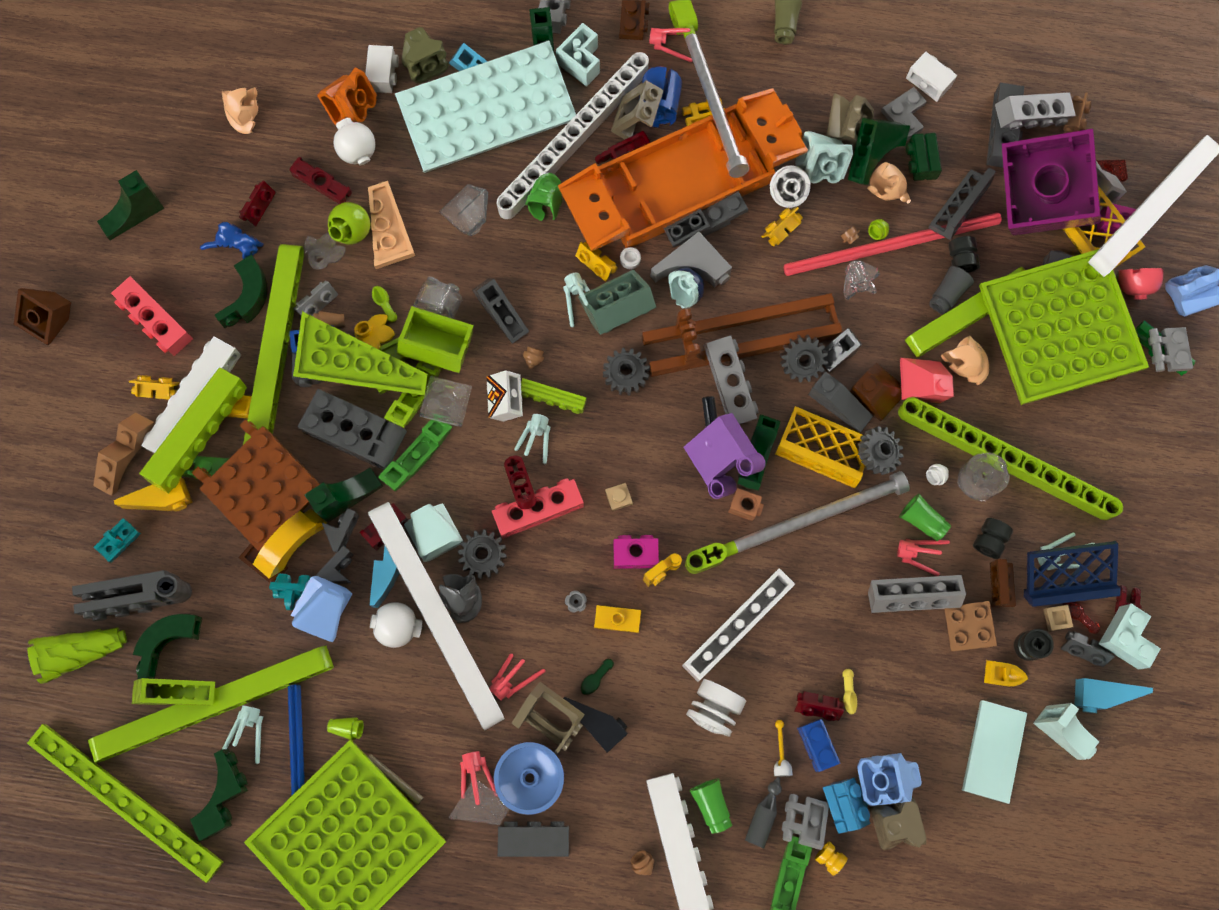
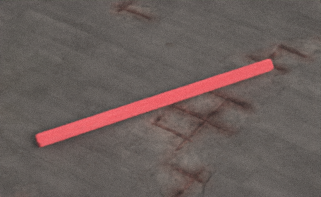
M996 212L967 219L954 235L999 225L1002 222L1001 214ZM926 229L787 263L783 269L785 275L790 276L945 237L931 229Z

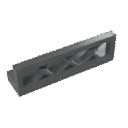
M988 168L984 175H981L971 169L930 223L929 229L951 240L992 184L996 171ZM971 178L979 181L976 186H970L969 180ZM968 192L967 198L960 200L959 194ZM958 206L955 214L949 213V207ZM939 221H948L946 229L937 225Z

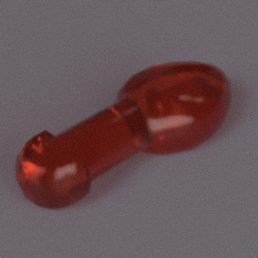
M1078 602L1062 603L1063 606L1068 605L1071 618L1079 620L1088 628L1090 633L1096 634L1100 631L1098 623H1094L1084 613L1083 607Z

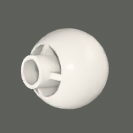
M351 118L339 121L336 124L338 131L335 133L333 141L337 155L343 161L350 164H359L361 166L368 163L375 151V138L371 130L364 124L352 122Z
M392 602L383 605L377 610L376 615L371 616L370 628H373L375 638L382 645L397 648L409 643L413 637H420L422 620L416 619L413 610L407 605Z

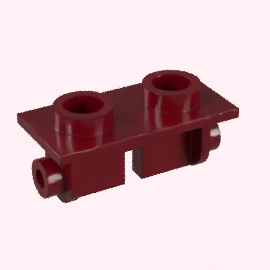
M265 181L259 182L258 185L254 186L255 188L249 197L251 201H247L242 210L239 211V218L243 221L248 220L255 227L276 194Z
M806 691L798 692V703L794 712L801 713L804 716L822 717L827 721H839L844 713L843 701H840L839 698L823 695L821 703L818 702L819 694Z

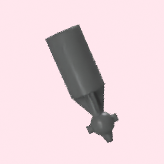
M779 777L768 785L769 794L757 805L745 837V841L761 848H765L777 815L776 795H779L782 791Z

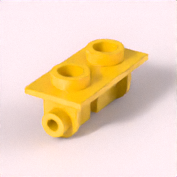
M786 208L779 214L780 219L776 222H771L765 228L766 232L761 237H769V243L772 246L779 245L788 236L784 228L791 233L801 224L803 217L799 213H795L799 208Z
M580 242L575 256L606 282L610 273L613 274L618 269L615 266L616 263L606 255L600 258L599 256L602 252L599 249L591 252L587 242Z
M138 375L137 379L129 380V383H135V386H132L131 393L135 394L136 397L153 398V390H156L155 398L169 400L177 392V390H174V386L180 385V382H172V378L159 377L158 380H151V376Z

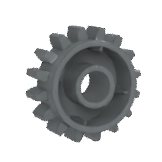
M807 334L805 338L797 335L796 340L789 339L790 344L783 346L785 352L780 353L781 358L784 359L780 364L782 367H785V374L790 373L792 380L797 376L799 382H802L803 378L810 382L813 375L818 378L817 372L825 371L822 364H828V361L823 358L828 355L827 351L823 350L825 347L823 343L818 344L819 340L816 337L811 340ZM802 355H809L806 361H799Z
M622 348L620 354L615 350L614 357L608 356V363L603 365V369L606 370L603 372V377L607 378L605 384H611V391L618 390L619 395H622L623 392H627L630 395L631 391L638 393L640 386L645 387L646 383L644 380L649 379L647 372H649L650 367L644 366L647 363V359H640L641 352H638L636 355L633 354L632 348L629 353L626 352L625 348ZM623 369H629L632 373L629 375H623L621 371Z
M878 426L865 431V435L860 437L862 441L858 444V455L860 456L861 463L867 467V470H872L874 474L881 473V475L897 470L896 467L901 465L898 459L904 457L899 452V450L903 449V446H898L900 438H894V431L888 433L887 427L881 429Z
M483 530L482 535H479L477 531H474V537L466 535L468 542H461L460 544L464 549L458 550V554L463 556L458 560L459 563H465L462 569L464 571L470 569L469 575L478 574L479 579H482L483 575L491 578L492 572L498 574L497 568L505 566L502 559L507 558V555L502 553V551L506 550L505 545H500L502 539L499 537L495 540V533L492 532L488 536L486 530ZM480 550H487V558L483 560L478 559V552Z

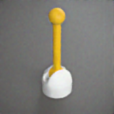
M777 720L775 726L778 728L780 760L774 765V776H793L791 764L784 759L782 733L784 722Z

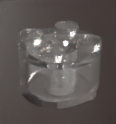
M428 277L423 282L413 307L454 319L463 299L459 293L460 289L456 285L451 283L447 285L439 282L434 277Z
M994 453L977 454L961 467L958 474V486L968 497L974 500L986 501L1007 487L1010 479L1007 470L1008 466L1000 456Z

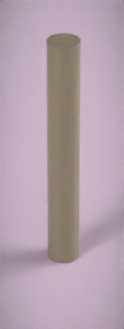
M372 754L368 756L400 791L419 805L424 799L421 794Z

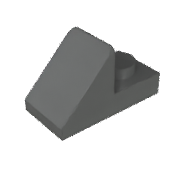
M847 328L823 349L828 353L826 357H823L828 361V364L823 365L829 372L833 371L848 357L855 355L862 346V343L850 328Z
M348 508L345 513L341 514L338 520L339 528L322 523L332 550L335 553L342 546L346 547L359 518L355 511Z
M342 546L316 576L335 584L351 583L339 571L350 565L354 554L345 546Z

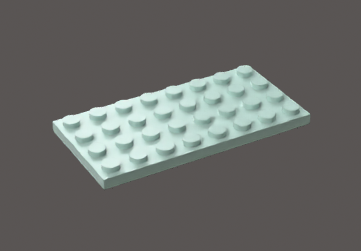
M550 41L395 93L424 173L569 123L576 115Z

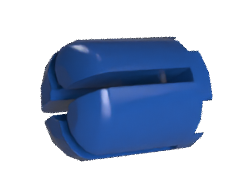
M652 67L646 71L642 79V83L647 80L664 90L652 127L658 128L659 124L670 123L671 126L676 121L682 80L679 74L672 69H669L667 78H665L667 67Z

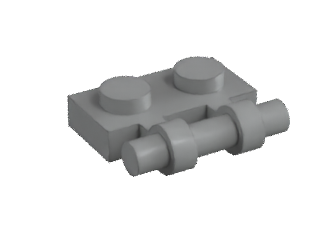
M1186 327L1165 328L1161 331L1162 336H1159L1157 328L1149 330L1150 338H1148L1149 346H1152L1153 356L1151 359L1152 364H1155L1156 372L1165 371L1164 364H1167L1168 372L1189 371L1193 369ZM1161 345L1164 346L1165 355L1162 354Z
M790 794L789 801L785 805V811L787 812L786 820L782 824L783 840L790 842L794 833L799 834L798 844L821 850L824 846L829 810L828 802L806 797L804 804L798 803V795ZM796 814L802 815L801 824L795 823Z

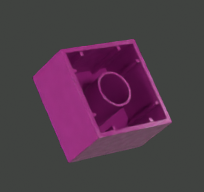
M1093 129L1002 143L1008 229L1013 236L1101 224Z

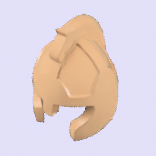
M256 87L248 91L246 88L222 91L224 110L230 125L239 133H253L252 129L255 126L253 120L258 113Z
M888 162L880 164L872 173L870 186L867 189L885 201L900 199L902 202L910 203L907 181L902 172L895 165Z
M971 336L961 340L957 348L941 355L945 362L951 363L949 367L954 373L968 378V381L980 385L989 374L987 354L982 346Z

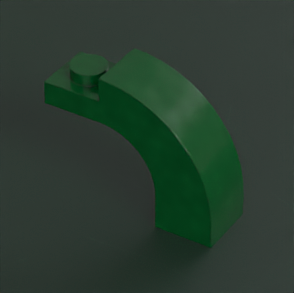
M550 7L529 9L533 46L550 41L554 52Z
M252 254L234 265L243 282L241 295L234 303L215 314V317L224 328L234 326L241 318L248 324L260 313L265 304L268 290L266 277Z
M760 414L750 442L757 453L764 457L766 467L781 421ZM765 468L761 472L749 476L739 474L737 484L759 491Z
M175 614L164 617L149 626L139 638L133 655L141 657V661L138 662L136 668L137 679H155L160 653L171 641L182 638L199 640L202 617L189 614Z

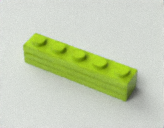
M522 378V397H530L537 402L543 401L550 406L556 405L560 409H569L573 413L583 414L587 402L586 397Z

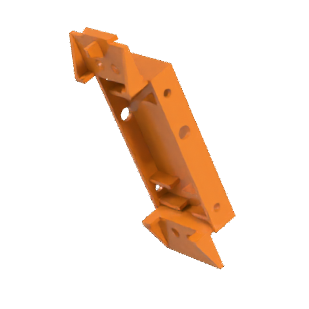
M772 88L743 96L738 99L737 104L724 109L741 156L746 157L749 165V171L744 176L733 178L729 175L726 167L728 157L714 118L711 115L600 166H597L596 163L592 164L559 184L558 188L591 252L618 239H621L625 248L634 247L665 233L664 228L700 208L703 211L739 191L742 197L770 184L773 175L776 173L774 167L808 152L802 140V130L788 105L781 103L775 90ZM761 118L763 120H766L767 124L765 126L758 125L757 120ZM767 137H775L776 142L769 143L767 141ZM593 194L598 195L599 201H590V196ZM601 212H606L609 218L607 220H601L599 218V214Z

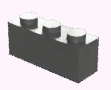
M504 821V826L498 827V857H569V826H564V821H550V826H541V821H527V826H518V821Z

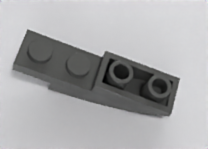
M739 191L703 211L700 208L664 228V231L673 247L680 246L697 232L707 236L731 224V220L748 212V208Z

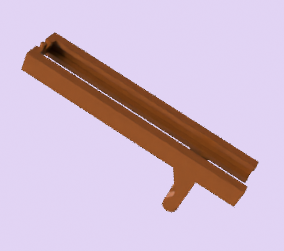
M832 293L699 321L691 319L690 309L681 310L678 312L675 326L642 332L643 345L682 338L686 355L649 362L651 377L709 365L706 352L700 350L699 344L692 342L697 339L698 334L825 308L826 313H830V321L833 324L738 343V359L784 350L783 346L790 344L789 339L796 340L797 335L805 338L807 334L811 340L816 337L819 340L818 342L836 339L843 331L837 318ZM723 354L721 356V362L731 361L728 355Z

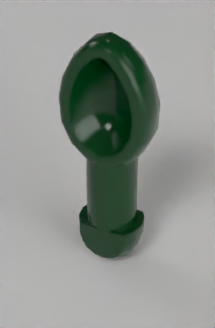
M605 659L594 674L587 675L581 684L582 694H592L599 688L603 676L614 666L612 659Z

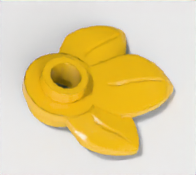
M384 314L374 315L368 322L361 321L354 328V335L357 339L377 349H380V343L390 341L395 336V332L392 328L385 325L388 316Z

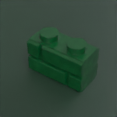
M936 133L912 135L909 142L906 143V154L910 155L911 161H909L908 170L910 174H913V180L938 179L942 168Z

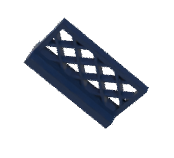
M1111 541L1027 552V589H1024V598L1032 607L1120 596L1121 588L1117 585L1118 543ZM1105 549H1111V554L1105 561L1098 557ZM1082 552H1089L1091 555L1082 564L1076 560ZM1066 554L1069 556L1061 566L1054 562L1060 555ZM1034 558H1046L1047 561L1039 569L1034 567ZM1095 559H1098L1102 564L1092 573L1087 567ZM1075 561L1080 566L1072 575H1069L1065 570ZM1053 564L1058 569L1048 578L1043 572ZM1106 567L1110 569V578H1098ZM1086 570L1090 576L1084 582H1078L1076 578ZM1062 573L1069 577L1063 584L1057 585L1054 583ZM1040 576L1047 580L1041 587L1034 588V582Z

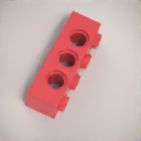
M131 276L111 292L117 299L114 303L122 311L127 309L130 312L128 317L136 325L141 323L144 326L142 331L150 339L155 337L159 341L156 345L164 353L169 351L175 356L193 340ZM137 301H140L137 306L133 307ZM154 315L151 320L147 321L149 316ZM168 329L167 333L161 335L163 330Z
M567 478L557 482V486L552 488L546 486L538 489L535 494L536 502L544 505L543 509L539 512H535L531 508L521 509L516 502L510 504L504 502L495 506L492 514L502 539L583 508L584 502L575 480L569 481ZM527 494L522 495L524 500L528 499ZM557 494L562 495L564 500L562 503L556 504L552 501L553 496ZM516 510L523 513V516L518 520L511 518V514Z

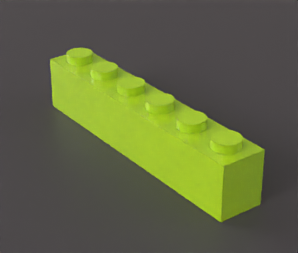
M219 367L139 474L149 483L169 494L178 485L184 472L192 466L193 460L199 452L204 450L210 437L218 431L219 425L231 413L238 399L243 397L247 389L243 381Z

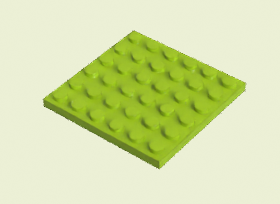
M1099 249L997 278L979 285L1021 405L1149 368L1114 271L1112 270L1103 277L1088 263Z
M351 739L244 843L305 910H379L447 841Z

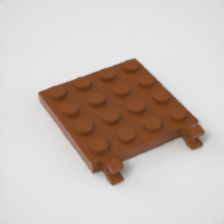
M245 419L239 426L251 438L212 476L205 468H200L199 466L192 474L204 483L199 489L244 537L260 551L267 540L283 523L299 511L302 512L310 504L304 494L320 485V483L266 427L262 426L258 429L251 421L248 422Z

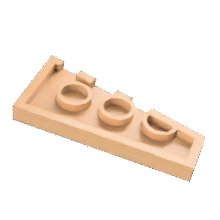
M388 181L368 187L375 269L414 257L415 253Z

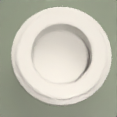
M633 247L625 248L620 254L621 265L626 269L638 267L641 262L640 252Z

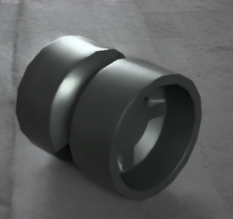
M963 236L949 242L950 256L953 257L951 261L952 266L959 267L967 273L974 272L980 268L979 255L976 254L978 248L975 237Z
M987 518L981 528L983 534L977 536L973 547L985 556L999 559L1005 549L1003 543L1009 541L1013 529L998 519Z
M1042 629L1021 633L1014 641L1016 654L1025 661L1048 657L1054 648L1051 635Z

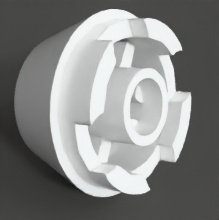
M797 166L782 167L771 179V196L782 207H797L809 195L810 179L806 172Z

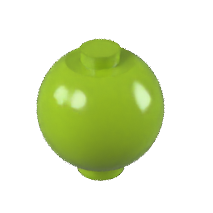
M353 202L338 204L332 209L328 217L329 235L333 240L347 245L361 242L366 238L370 230L368 213L363 207Z

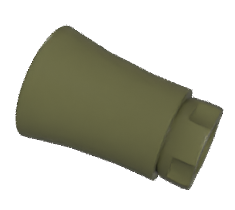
M775 0L774 33L777 43L787 45L791 44L794 40L799 13L802 7L801 0Z

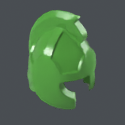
M553 173L542 174L536 180L525 202L530 213L539 221H542L545 216L542 210L543 205L550 207L553 214L552 220L556 219L559 207L562 205V194L558 188L562 181Z

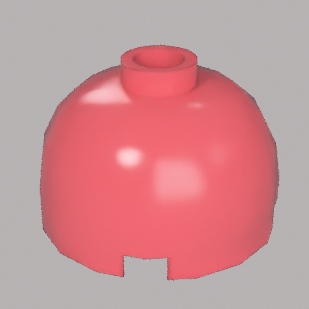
M1140 268L1137 270H1118L1119 286L1126 295L1134 296V300H1145L1147 295L1155 294L1160 289L1163 282V269Z

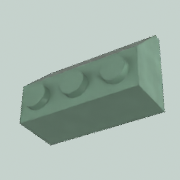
M634 269L584 293L588 301L587 306L584 305L580 295L578 296L589 320L600 335L610 332L613 328L628 323L632 319L647 314L650 310L656 308L650 286Z

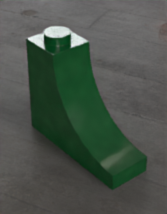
M862 118L848 180L868 185L872 172L881 158L890 150L906 145L910 125L894 121Z
M137 170L118 180L121 187L118 202L108 214L97 221L109 240L116 238L164 209L156 194Z
M368 468L358 475L338 483L327 484L323 482L304 495L314 511L329 523L344 513L347 508L350 509L382 488L383 485L373 470Z

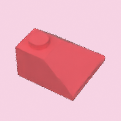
M911 358L900 359L902 400L914 397L923 402L942 403L954 397L953 376L940 361Z

